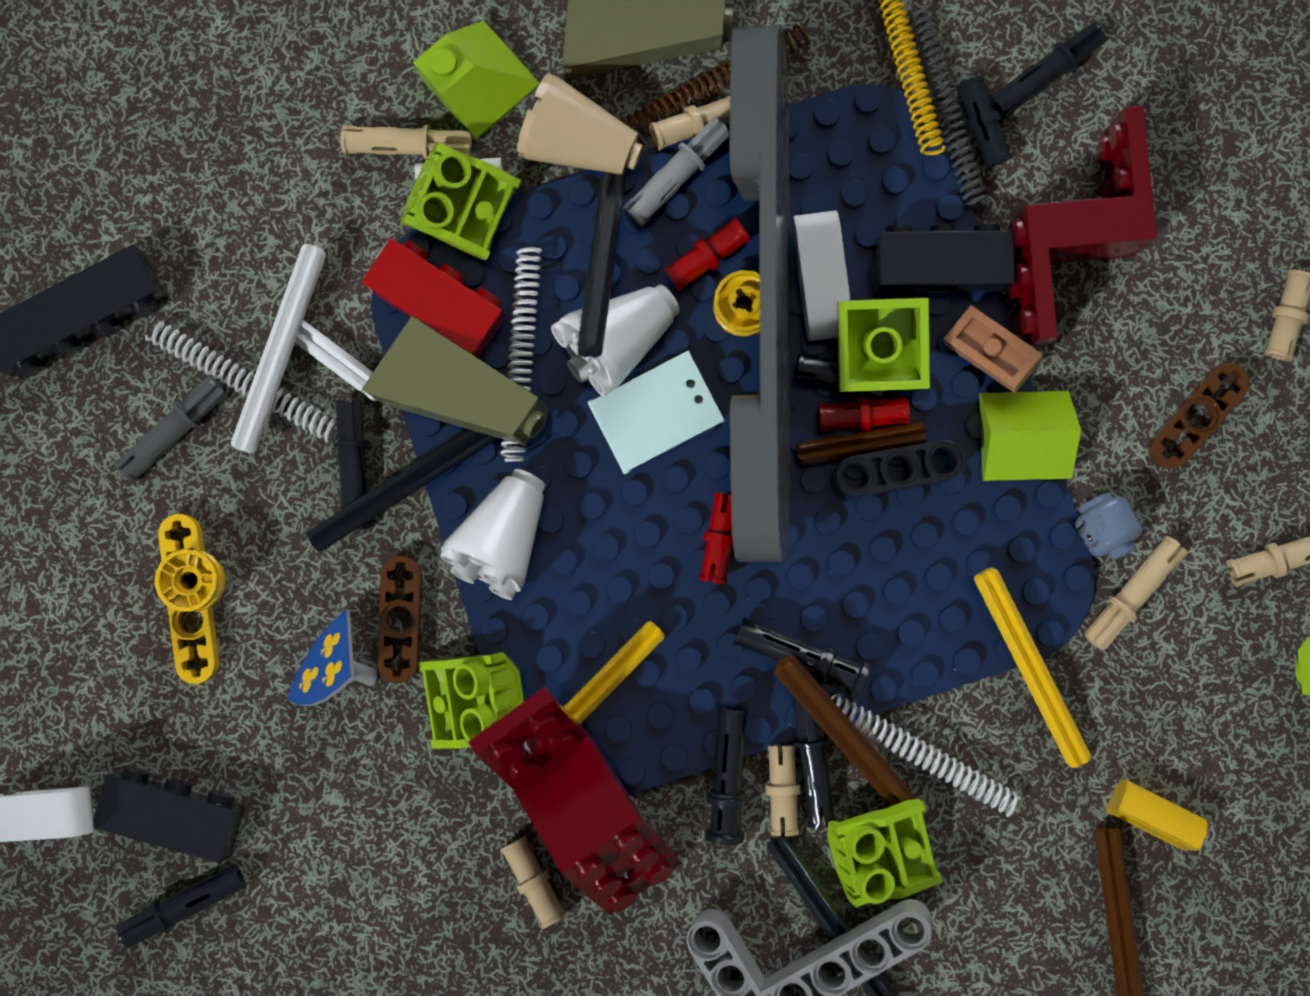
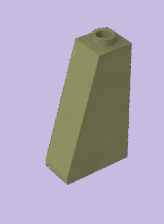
M568 0L562 64L564 77L575 79L719 49L722 46L723 34L731 35L733 8H725V0Z
M411 316L361 389L383 405L522 445H526L530 437L534 438L542 431L547 421L546 414L550 409L537 396L413 316Z

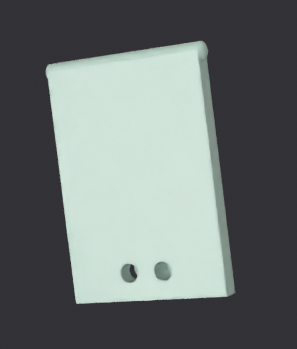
M689 351L617 387L605 396L588 401V405L623 474L630 473L637 466L725 421Z

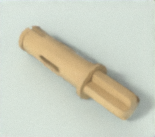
M427 124L423 128L416 129L344 125L343 131H341V149L344 154L423 155V158L426 160L433 146L438 142L467 155L471 153L472 138L469 132L431 130V126Z
M1164 536L1162 542L1115 597L1109 596L1106 599L1107 607L1085 631V636L1092 645L1101 650L1106 649L1129 621L1134 623L1137 620L1136 613L1179 562L1188 555L1184 547L1177 549L1181 545L1179 542L1169 536Z

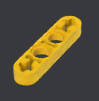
M174 514L168 516L161 523L158 533L161 561L170 553L181 550L179 541L172 540L170 537V532L177 530V523L181 522L183 528H189L191 531V536L185 537L183 540L184 549L205 551L203 532L195 518L183 514ZM167 606L177 674L183 681L190 684L210 681L219 669L213 608L200 611L203 616V625L197 632L189 633L183 628L181 623V617L185 611H176ZM205 637L206 645H197L199 658H207L208 667L202 668L201 676H197L196 670H188L187 661L194 659V647H184L183 640H198Z

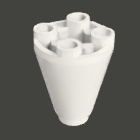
M661 284L655 288L646 287L610 299L603 352L598 358L582 357L578 353V337L583 309L568 313L551 326V331L558 343L566 348L571 359L567 361V366L575 379L580 383L588 380L601 396H605L623 382L673 323V317L679 314V306L672 293Z
M514 469L511 476L505 477L444 542L440 557L452 565L450 572L459 579L472 584L477 578L489 584V589L496 595L507 600H513L516 592H520L525 583L544 501V495L542 494L545 488L544 482L533 474L520 469Z

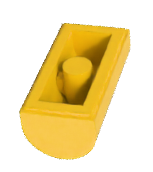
M1122 779L1117 784L1106 807L1107 813L1181 850H1200L1208 830V821L1126 779Z

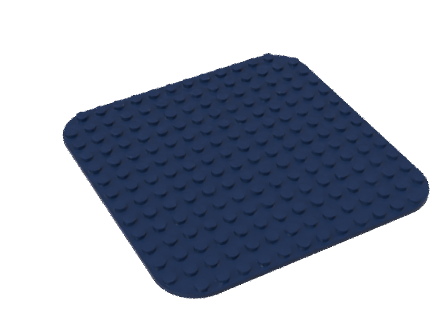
M875 84L851 85L788 105L791 357L789 550L786 562H737L732 546L726 579L727 585L699 580L707 542L703 540L704 531H709L715 498L714 492L731 495L732 395H754L760 389V332L748 337L734 336L724 331L718 324L713 311L715 291L719 283L726 276L740 270L754 271L760 274V200L744 201L733 181L730 167V135L704 161L706 168L703 171L698 169L651 216L643 227L633 221L622 208L610 299L646 287L655 288L661 284L676 299L679 306V314L673 317V323L619 386L689 351L725 420L717 426L637 466L628 474H623L588 405L589 400L596 399L601 395L588 380L580 383L575 379L567 366V361L571 357L566 348L558 343L551 331V326L568 313L583 309L601 179L607 172L586 170L513 194L492 240L487 260L474 257L416 229L411 230L397 241L401 245L406 240L413 242L429 254L425 260L439 269L444 263L465 277L462 284L476 293L479 287L501 300L498 308L503 311L506 319L479 360L507 378L509 377L506 373L511 371L507 364L512 362L508 355L513 353L508 348L513 344L509 338L514 336L510 330L515 327L511 324V321L515 318L511 313L516 310L512 304L517 301L513 297L517 292L514 286L518 284L514 278L519 275L515 271L519 266L516 260L520 258L516 252L528 247L541 248L542 250L541 253H521L527 256H538L542 260L539 262L521 261L524 264L539 265L541 267L540 270H520L525 273L539 274L540 278L538 279L520 278V280L536 282L540 286L519 287L523 290L537 291L539 293L537 296H518L524 299L537 300L538 303L536 305L518 304L521 307L534 308L537 310L536 313H517L526 317H535L537 320L535 322H516L522 325L535 326V330L516 331L532 334L535 336L534 339H515L520 342L533 343L535 346L533 348H514L532 352L534 355L515 357L532 361V365H513L523 369H531V374L512 375L532 380L530 383L517 382V384L530 387L531 390L529 392L537 396L550 408L546 414V424L536 437H530L526 445L508 444L526 449L525 452L509 453L524 456V461L505 462L504 459L506 457L502 456L500 452L507 448L501 445L505 440L499 438L428 483L426 488L443 542H445L505 477L512 475L514 469L529 472L545 484L542 492L544 501L525 583L521 591L516 592L513 600H507L496 595L489 589V584L477 578L472 584L455 576L479 655L503 652L520 672L524 701L546 687L564 707L646 622L651 621L664 632V639L580 724L595 740L629 795L716 767L720 718L719 707H722V705H736L748 708L744 757L768 750V745L770 744L783 745L798 738L794 709L795 697L774 674L777 661L740 645H734L744 618L822 650L823 647L828 648L830 646L835 648L836 654L860 664L863 661L871 663L867 678L857 700L849 698L848 692L823 683L821 687L830 698L840 693L841 699L847 697L849 703L856 702L857 707L863 706L865 712L870 710L872 715L1018 667L974 581V576L984 569L993 567L999 571L1042 659L1059 650L1076 634L1090 609L1095 585L1093 560L1091 553L1075 527L1078 515L1066 480L982 481L979 394L1012 391L947 347L943 339L971 305L1012 333L1011 320L1001 292L875 293L874 241L879 232H886V227L908 225L912 227V232L929 231L931 226L955 225L956 231H973V227L977 226L972 207L969 206V210L964 208L969 199L966 198V202L962 201L966 190H964L963 194L959 192L964 184L961 186L957 184L961 175L959 177L954 176L958 167L956 169L952 168L955 160H950L953 152L947 151L950 144H945L947 136L942 135L943 128L940 127V124L935 128L942 131L935 138H943V143L934 147H926L924 151H935L941 149L942 145L946 147V150L936 155L922 154L920 152L922 146L918 144L920 138L916 137L917 130L913 128L915 122L911 120L913 114L909 112L911 106L907 105L908 98L904 96V92L895 88ZM914 107L913 111H916L922 107ZM916 115L915 119H919L924 115ZM919 123L917 126L921 127L927 123ZM921 131L920 135H923L929 131ZM692 138L681 142L687 145ZM923 139L922 143H926L931 139ZM681 142L664 147L662 150L654 148L642 152L635 169L626 168L622 175L625 179L622 207L680 150L678 145ZM837 210L840 220L850 300L929 298L930 389L883 390L879 398L875 397V395L854 391L836 393L832 392L831 387L793 380L799 353L837 361L838 338L808 341L793 240L792 216ZM733 218H736L748 233L751 241L743 244L719 262L721 267L715 271H712L710 268L683 287L679 292L665 273L664 268L669 267L680 257L695 247L694 242L699 238L707 239L730 223ZM372 293L373 321L385 356L411 317ZM745 296L739 297L736 300V309H746L749 312L752 307V301ZM1030 376L1017 392H1035ZM906 395L910 409L909 424L916 422L924 423L927 443L950 440L957 443L965 455V465L962 472L957 477L946 482L861 498H846L835 490L832 483L835 468L844 460L803 467L798 462L796 447L800 442L860 432V429L857 428L821 433L818 421V404L847 403L856 401L857 397L867 396L868 400ZM402 410L418 461L467 430L463 427ZM904 424L880 425V426H876V427H871L870 430L881 429V428H887V427L898 426V425H904ZM935 451L931 457L933 468L939 473L947 474L952 467L950 456L943 451ZM892 458L888 462L887 472L893 480L904 481L908 476V466L903 460ZM848 466L843 472V480L848 487L861 489L865 483V475L859 467ZM845 702L839 707L841 711L844 709ZM853 706L847 711V717L851 715ZM861 710L855 715L853 721L858 720Z

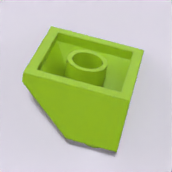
M485 21L445 34L413 62L420 78L475 140L495 125L540 84Z
M929 298L837 301L839 392L930 389Z

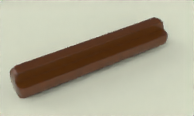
M916 422L800 442L796 447L797 458L800 466L803 467L840 461L855 455L927 443V433L924 423Z

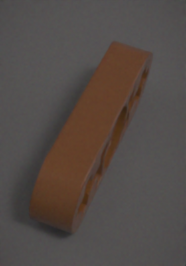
M1224 363L1214 367L1207 373L1151 438L1148 445V453L1155 465L1164 469L1176 468L1184 465L1247 393L1250 381L1243 367L1235 363ZM1229 374L1233 375L1235 379L1232 381V386L1236 389L1235 392L1232 390L1226 391L1216 401L1208 397L1214 394L1221 386L1222 382L1218 378L1219 375L1222 377ZM1204 390L1208 396L1202 394ZM1217 403L1222 404L1223 407L1220 409ZM1200 404L1207 409L1209 421L1204 428H1195L1189 423L1187 411L1191 405ZM1176 422L1180 429L1174 427ZM1181 431L1195 437L1193 442L1189 437H1185L1178 443L1175 448L1179 453L1178 457L1173 455L1164 458L1162 455L1165 450L1164 445L1161 443L1162 440L1166 442L1171 441Z
M394 556L388 559L382 566L380 573L377 667L380 675L386 681L396 684L412 679L418 672V662H420L423 575L418 562L407 556ZM399 563H405V569L413 572V579L407 580L404 583V594L413 593V603L408 600L388 601L389 592L398 594V581L391 580L390 573L391 571L398 570ZM398 606L407 608L412 614V624L404 632L393 630L388 622L390 612ZM387 636L393 639L412 637V646L402 645V657L410 659V667L402 669L401 676L395 675V669L387 666V660L394 658L396 655V644L387 646Z

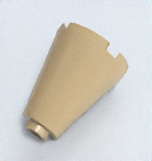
M547 73L534 94L538 99L532 111L528 109L517 144L518 156L527 160L620 175L624 174L627 167L634 170L643 149V145L637 143L639 134L558 76Z

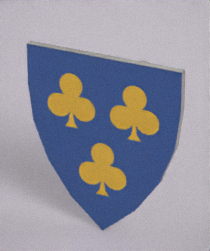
M345 609L313 644L294 678L286 698L287 700L299 706H315L332 698L352 680L368 686H372L378 676L377 670L353 660L350 610Z

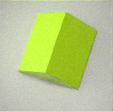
M1069 391L979 394L982 481L1072 479L1081 428Z

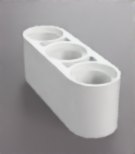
M836 210L792 216L793 240L808 341L838 338L837 301L850 300L838 212Z
M89 786L22 791L5 796L0 794V842L59 839L94 832Z

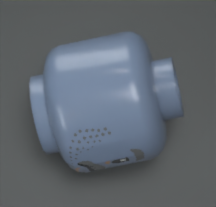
M1110 492L1094 498L1078 509L1081 515L1075 521V527L1092 556L1103 557L1109 554L1111 559L1115 561L1137 549L1133 541L1142 534L1143 527L1126 498L1121 496L1112 497Z

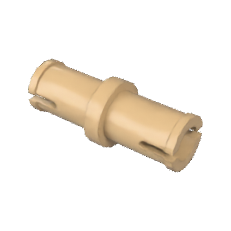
M730 96L698 108L695 105L687 106L681 114L650 123L649 132L655 148L662 150L664 147L690 138L693 139L713 118H718L725 125H729Z
M1288 270V277L1278 307L1273 308L1271 315L1275 318L1267 349L1264 351L1265 356L1272 355L1271 358L1292 362L1294 359L1293 354L1301 327L1308 323L1310 316L1306 313L1310 300V273L1301 270Z
M1310 535L1280 546L1276 543L1265 545L1263 551L1227 560L1228 568H1233L1228 570L1234 586L1239 587L1242 584L1271 575L1274 578L1286 576L1287 570L1310 564Z
M770 744L768 745L770 784L766 785V795L770 796L771 804L770 835L781 836V833H784L785 818V836H795L799 834L797 795L801 794V785L796 783L795 744H785V746Z
M526 836L500 849L520 884L516 887L519 894L525 893L542 929L568 915L548 881L551 878L548 870H542L527 842Z

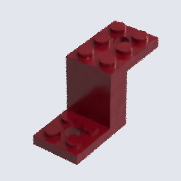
M1143 106L1125 107L1103 131V135L1099 136L1098 155L1100 161H1106L1108 178H1104L1102 183L1103 198L1026 205L1011 221L1009 229H1005L1014 230L1015 284L1008 289V294L1010 298H1016L1018 315L1012 316V334L1037 351L1058 337L1050 264L1134 257L1157 239Z
M546 687L539 690L468 741L475 755L513 789L562 875L609 915L631 906L638 894L651 885H658L667 880L673 873V869L682 864L673 849L645 821L595 740Z

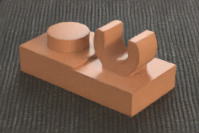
M972 305L943 339L947 347L1014 393L1018 391L1043 360V354Z

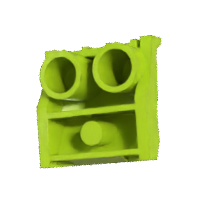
M438 142L433 146L421 167L404 206L400 224L429 234L474 257L487 260L494 235L515 189L519 187L521 180L481 159L469 156Z
M503 652L470 657L438 658L418 662L419 671L423 673L433 739L430 740L432 749L471 747L468 743L469 740L524 702L520 672Z
M920 799L903 801L891 807L865 813L841 822L829 821L827 838L833 862L846 896L855 907L868 903L879 904L889 899L905 898L943 882L942 876L937 871L933 860L922 813L926 811L925 804Z

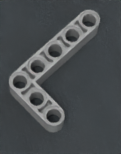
M907 899L901 901L766 978L729 917L718 909L709 908L701 911L696 916L687 934V946L716 996H789L783 987L790 983L800 985L805 990V996H840L925 948L931 939L932 916L924 903L918 900ZM907 917L916 918L923 924V929L914 934L906 933L900 928L899 922ZM704 926L714 928L719 933L720 940L717 942L704 940L700 935L699 928ZM868 939L876 940L883 946L884 951L878 955H868L861 949L860 944ZM829 961L836 962L844 968L845 973L838 977H832L827 975L821 966ZM728 965L735 966L740 969L744 978L738 981L731 980L724 975L722 968Z

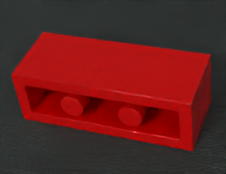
M390 238L362 280L363 285L409 317L413 316L479 359L506 319L503 311L498 308L501 300L479 287L476 293L462 284L465 277L444 263L439 269L425 260L429 254L413 242L406 240L401 245Z

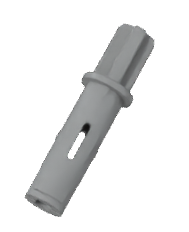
M713 118L687 145L681 142L678 145L680 150L622 207L628 216L638 223L639 226L643 227L651 216L698 169L703 171L706 168L704 161L729 137L730 131L727 126L718 118Z

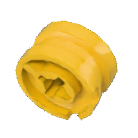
M740 270L730 273L719 283L715 291L713 311L716 321L724 331L734 336L748 337L760 332V274L754 271ZM745 296L750 298L752 307L749 312L746 309H736L735 304L739 297Z
M182 549L170 553L161 561L156 570L155 587L157 594L166 606L176 611L199 612L211 608L220 600L225 590L226 575L223 566L214 558L215 556L205 551ZM191 573H194L197 576L198 582L193 589H190L187 582L183 581L184 575L189 576Z

